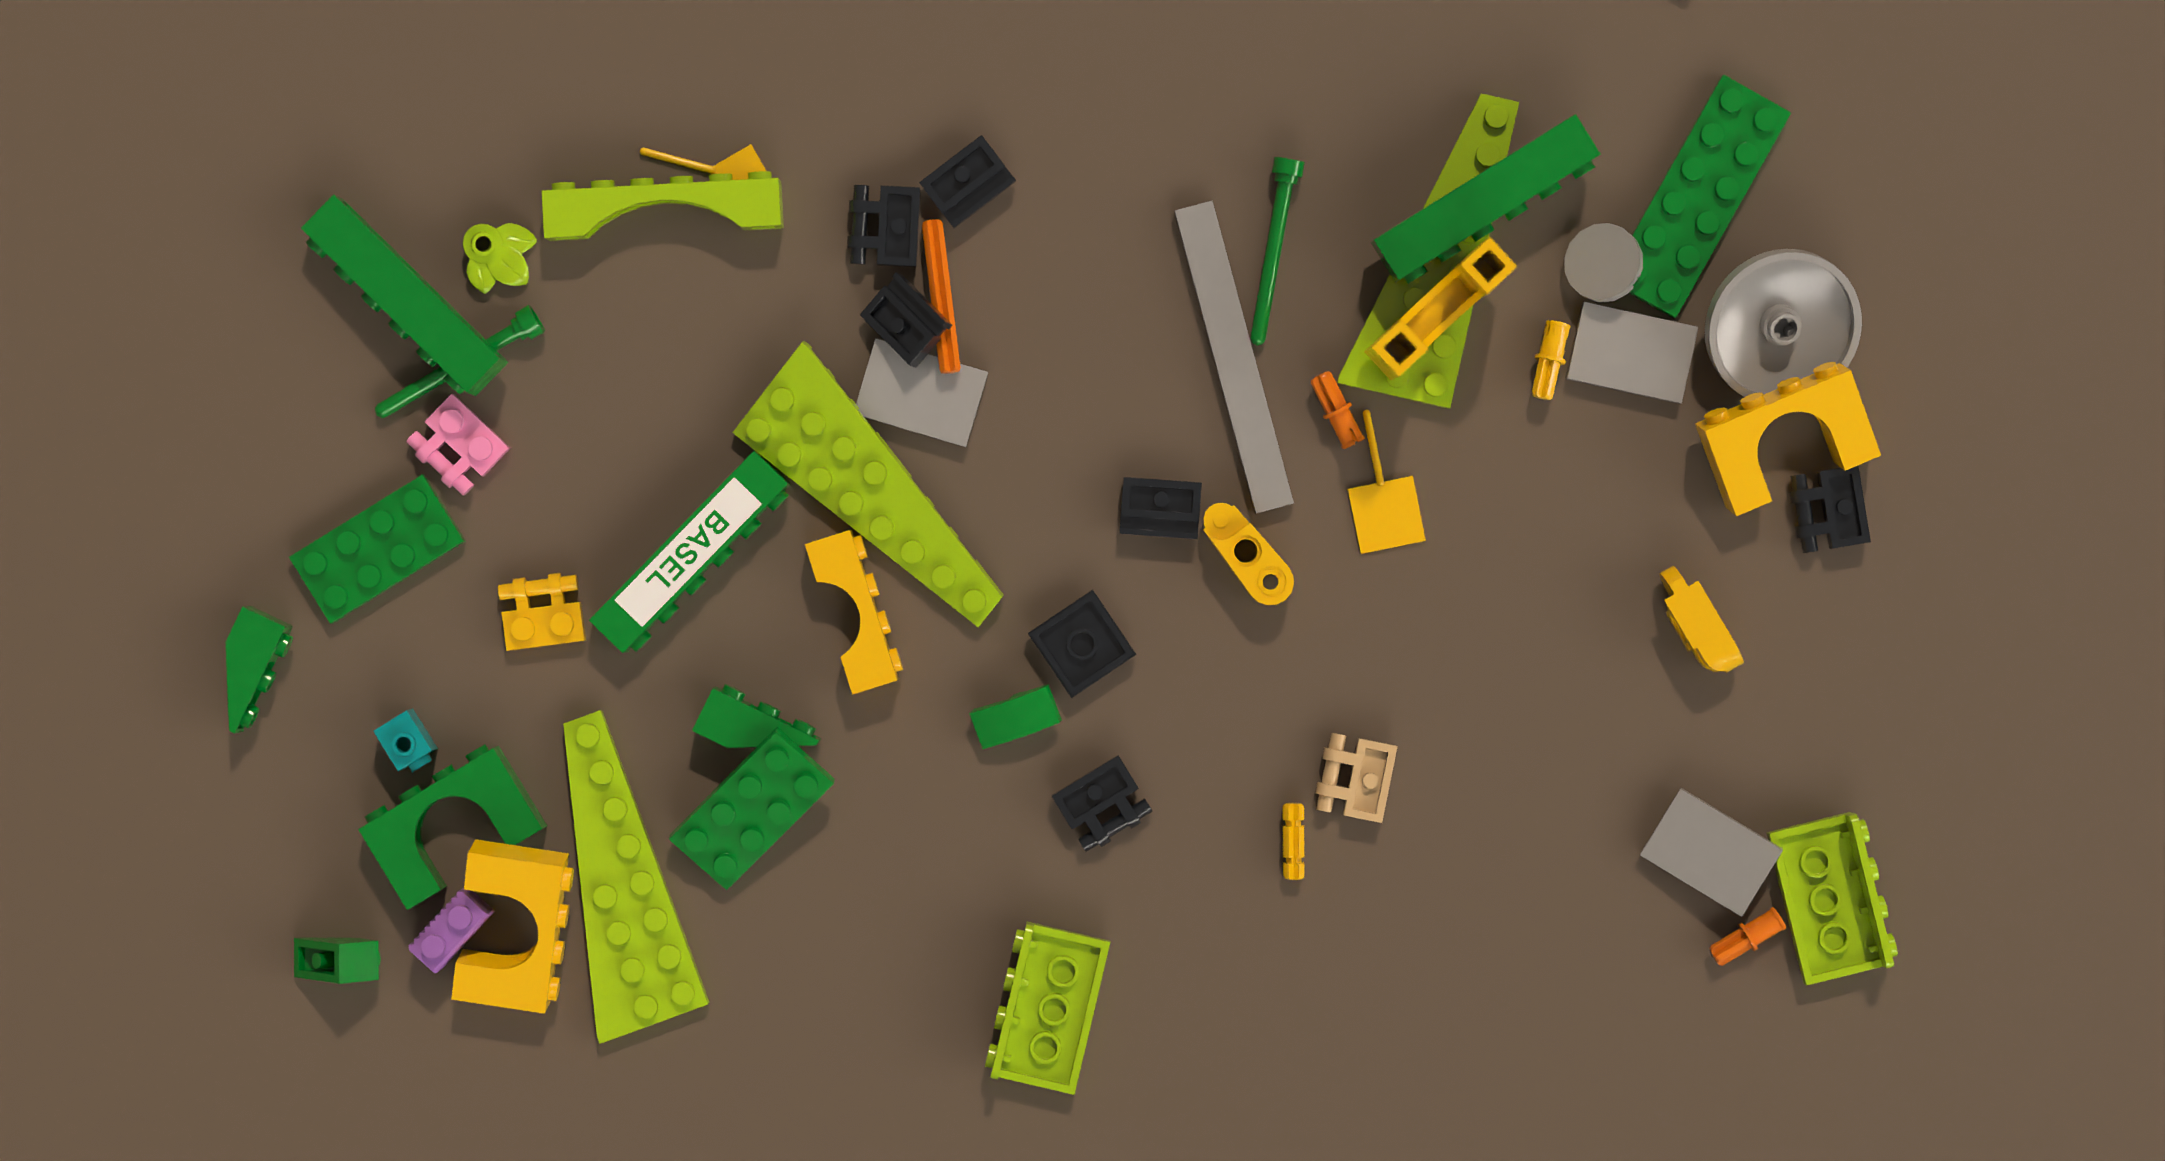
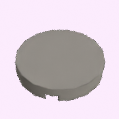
M1610 223L1593 224L1580 231L1569 243L1564 257L1565 274L1570 285L1583 297L1596 302L1615 301L1627 295L1634 287L1633 284L1637 281V278L1640 277L1643 270V252L1638 241L1623 227Z

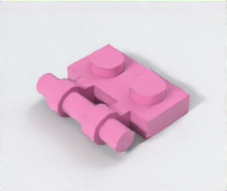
M451 394L425 421L436 432L431 439L427 441L418 431H415L406 441L416 451L415 456L423 464L428 462L442 475L441 481L447 487L453 486L463 496L474 486L464 474L472 467L481 476H485L510 449L496 433L454 394ZM445 443L461 456L454 465L438 451Z

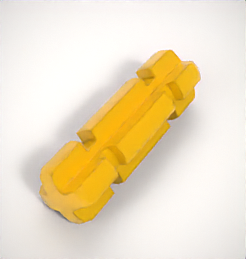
M1286 803L1282 807L1283 820L1286 821V825H1283V858H1286V862H1283V876L1287 880H1300L1305 876L1304 862H1301V858L1304 857V825H1301V821L1304 820V806L1300 803Z

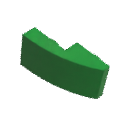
M1049 684L1013 694L1007 700L975 708L969 713L982 749L1027 736L1062 721Z

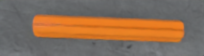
M932 219L922 223L931 304L952 324L950 329H946L940 335L941 339L936 344L939 370L943 374L959 372L961 366L943 222L939 219Z

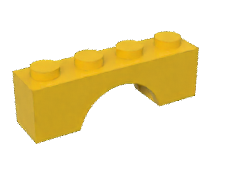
M848 530L805 544L816 582L830 583L844 589L853 598L859 610L860 630L858 637L852 647L841 656L852 695L897 681L899 679L897 672L903 670L897 648L889 649L885 634L891 633V628L885 610L878 612L873 597L880 594L873 573L866 574L862 564V559L868 558L861 535L854 537L852 530Z

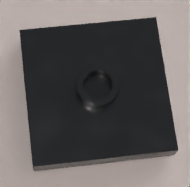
M1093 589L1028 632V635L1071 698L1137 655Z

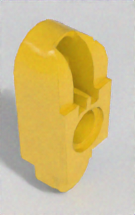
M1215 503L1209 506L1203 516V525L1205 527L1203 531L1248 594L1257 602L1265 605H1277L1285 601L1292 593L1294 578L1289 566L1234 505ZM1241 540L1251 541L1256 548L1255 557L1249 562L1239 561L1234 554L1235 545ZM1268 574H1272L1278 579L1276 588L1271 590L1266 589L1263 585V579Z
M1671 566L1659 573L1660 579L1670 596L1664 600L1668 611L1665 613L1687 651L1692 650L1697 661L1705 669L1712 672L1724 671L1727 673L1743 664V657L1699 580L1688 586L1675 566Z

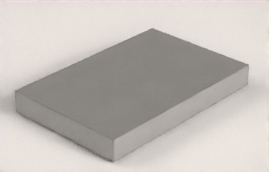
M1582 302L1565 379L1682 404L1699 327Z
M875 338L856 405L865 418L967 447L988 372L960 364L961 369L959 372L943 374L939 370L938 357L929 354L915 368L909 366L886 341Z
M1680 788L1641 851L1640 856L1742 917L1782 853L1783 848L1683 788Z

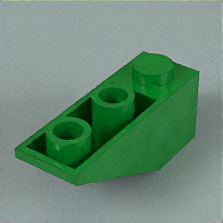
M242 606L225 642L229 731L234 734L243 732L245 727L250 729L254 724L260 710L259 707L255 706L261 692L267 693L271 688L277 674L272 669L278 656L284 658L293 641V637L289 635L293 627L292 625L252 606Z
M724 684L722 689L718 687L712 688L692 729L693 732L726 748L757 747L776 727L798 746H815L821 740L820 737L814 735L817 729L814 726L797 718L791 724L779 718L781 713L779 709L762 701L759 702L758 706L743 700L746 695L744 692L727 684Z

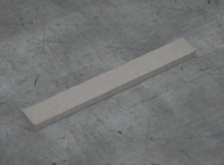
M1213 200L1175 210V217L1255 514L1294 504Z

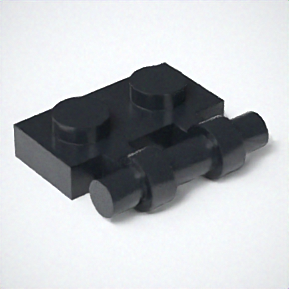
M854 185L853 200H849V213H852V233L850 236H847V248H851L850 264L865 265L866 249H877V265L917 267L920 187L881 185L880 201H869V186ZM868 214H879L878 237L867 236Z
M1858 465L1846 471L1842 468L1817 471L1819 487L1808 489L1806 473L1790 476L1793 489L1792 492H1789L1791 504L1795 503L1799 525L1795 527L1796 537L1801 538L1803 553L1818 551L1816 535L1827 534L1829 549L1871 542ZM1821 499L1825 522L1814 523L1810 501Z
M1119 755L1051 795L1071 829L1084 822L1087 823L1091 831L1078 839L1086 852L1097 845L1105 846L1111 842L1110 837L1128 826L1131 829L1141 824V818L1153 812L1145 798L1133 806L1127 800L1126 796L1139 788ZM1116 803L1121 813L1101 824L1096 815Z

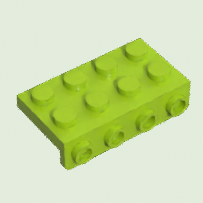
M1847 812L1766 832L1769 841L1783 848L1774 865L1803 984L1807 986L1879 967H1894L1893 957L1898 955L1892 933L1887 934L1884 919L1888 918V909L1884 897L1877 895L1874 881L1879 880V872L1874 858H1868L1865 843L1870 841V836L1865 820H1859L1857 814Z
M1026 921L1024 931L1017 929L1012 952L1019 954L1015 969L1008 967L1003 986L1004 991L1010 992L1007 1007L999 1005L994 1029L1001 1030L998 1045H989L985 1067L992 1068L990 1078L998 1079L1000 1077L1075 1095L1110 947L1109 940Z

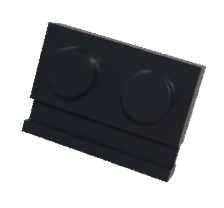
M981 135L921 180L919 184L955 229L1013 185L1016 179Z
M895 272L892 276L894 279L888 286H883L861 312L860 316L909 366L916 368L940 341V335L946 329H950L952 324L902 274Z
M1123 477L1119 534L1198 539L1202 483Z

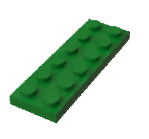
M1724 74L1720 76L1631 234L1638 241L1643 252V270L1640 277L1633 284L1634 287L1629 294L1673 319L1677 317L1791 115L1790 111Z

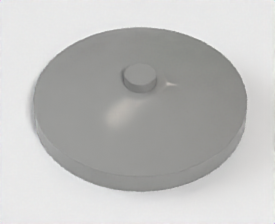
M1778 249L1764 252L1736 267L1716 290L1709 305L1705 321L1707 352L1719 376L1737 393L1744 397L1757 392H1762L1764 395L1778 389L1777 384L1783 380L1792 377L1802 379L1814 374L1813 369L1821 364L1836 362V364L1841 363L1848 367L1856 353L1861 336V307L1858 296L1848 278L1836 266L1821 256L1798 249Z

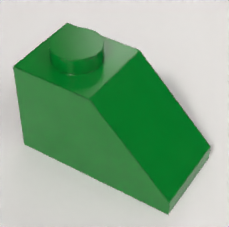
M294 938V977L337 984L379 980L381 957L378 940L362 938Z

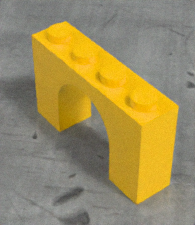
M1489 237L1472 250L1364 352L1390 380L1401 376L1451 324L1479 299L1490 293L1517 266Z
M1836 362L1821 364L1813 369L1814 374L1802 379L1792 377L1783 380L1777 384L1778 389L1764 395L1762 392L1750 394L1740 400V405L1728 410L1727 408L1714 409L1704 415V420L1695 423L1723 502L1731 513L1739 516L1772 502L1758 462L1757 450L1759 440L1766 427L1784 414L1791 412L1813 414L1821 426L1833 462L1845 471L1881 456L1853 374L1849 368L1841 363L1836 364Z
M475 839L468 851L464 890L508 896L521 902L530 910L536 920L538 941L527 951L515 955H500L463 949L455 963L451 1000L543 1014L546 1013L551 1000L557 1001L561 979L554 977L556 964H562L565 941H559L560 928H566L569 916V905L563 904L564 891L570 892L574 875V868L567 867L569 853Z

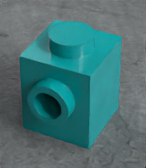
M414 709L406 710L373 731L398 771L409 767L412 773L431 762L432 758L429 754L438 749Z

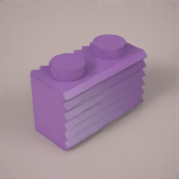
M462 888L457 891V895L453 896L450 902L446 903V907L442 908L441 912L435 915V918L430 921L425 930L420 932L418 937L414 938V942L409 944V951L432 972L437 973L447 965L495 911L474 891Z

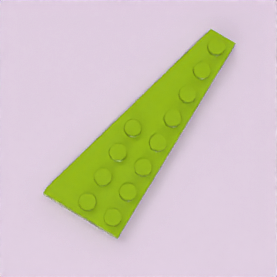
M1482 93L1479 95L1423 209L1507 157L1519 102ZM1490 233L1476 242L1470 236L1458 243L1462 251L1443 263L1440 262L1438 257L1424 265L1428 272L1409 284L1404 278L1395 283L1389 274L1338 375L1337 384L1449 409L1452 403L1473 305L1451 324L1416 362L1401 376L1390 380L1364 351L1472 250L1488 239Z
M803 341L732 433L974 625L979 627L1004 594L980 563L972 557L958 539L959 536L952 527L947 525L934 508L935 505L923 494L911 478V474L880 434L871 427L858 410L859 407L852 398L850 399L834 379L835 376L829 369H826L813 352L812 347Z
M599 710L564 723L563 726L596 1033L599 1044L703 1007L710 1002L603 711Z

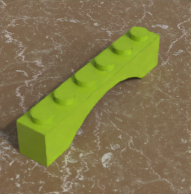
M760 171L748 173V179L733 180L732 174H711L707 182H693V176L669 177L670 184H654V178L630 179V186H615L614 180L591 181V188L575 189L574 182L552 183V190L541 191L544 238L549 241L589 239L602 226L624 213L644 206L664 203L688 204L711 210L730 219L744 230L784 228L781 180L779 178H772V172Z

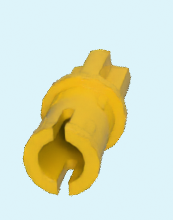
M1546 320L1540 351L1534 357L1538 360L1532 388V395L1536 398L1551 400L1553 398L1560 365H1565L1566 363L1563 356L1571 327L1569 324L1554 320Z

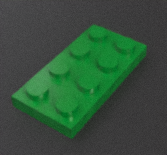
M422 474L289 556V559L329 623L333 624L466 542L430 482Z
M776 727L670 834L669 840L724 889L728 890L834 784L835 778Z

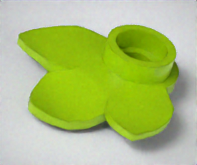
M484 223L470 227L464 234L462 242L464 252L469 257L466 272L470 283L484 294L491 290L496 280L510 286L526 285L529 281V272L522 253L536 244V237L526 228L514 223H506L497 228ZM482 236L488 237L490 240V246L485 251H480L476 248V240Z

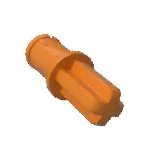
M1327 371L1315 376L1311 380V385L1325 411L1323 418L1329 419L1342 449L1349 448L1355 445V442L1364 440L1365 437L1362 435L1349 409L1352 404L1351 402L1346 403L1332 373Z
M1772 907L1769 911L1745 925L1739 923V929L1710 946V953L1716 963L1723 966L1750 949L1753 951L1758 950V944L1778 932L1784 931L1787 927L1777 910Z

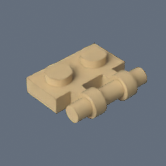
M1331 733L1329 747H1324L1322 759L1326 760L1322 782H1317L1315 792L1319 794L1316 810L1332 812L1334 798L1345 800L1344 816L1382 823L1398 746L1358 738L1355 753L1344 751L1346 735ZM1341 763L1352 765L1348 788L1337 785Z

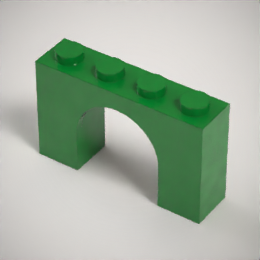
M486 744L482 745L465 756L469 763L455 770L452 764L431 776L435 782L431 786L421 790L419 785H416L398 796L401 804L388 811L386 806L383 805L364 817L368 824L358 830L407 910L447 887L427 854L421 835L424 817L438 800L457 796L474 801L485 810L505 844L517 845L547 826L500 746L489 750Z

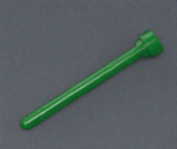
M1274 157L1271 173L1275 174L1274 181L1278 183L1250 335L1251 342L1257 346L1262 345L1266 340L1293 185H1297L1298 178L1303 177L1305 162L1289 158Z
M530 305L515 312L516 317L510 320L511 325L486 339L497 351L518 338L524 340L529 337L532 340L545 332L542 322ZM439 367L378 403L375 407L376 415L380 418H385L446 382L443 378L447 373Z

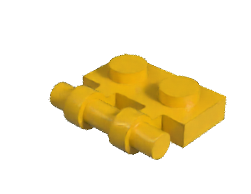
M561 573L548 574L546 579L527 581L523 577L513 579V583L498 585L499 599L515 598L517 610L501 612L506 651L586 640L581 602L565 603L564 592L578 590L577 575L561 576ZM550 594L551 606L530 607L529 596Z

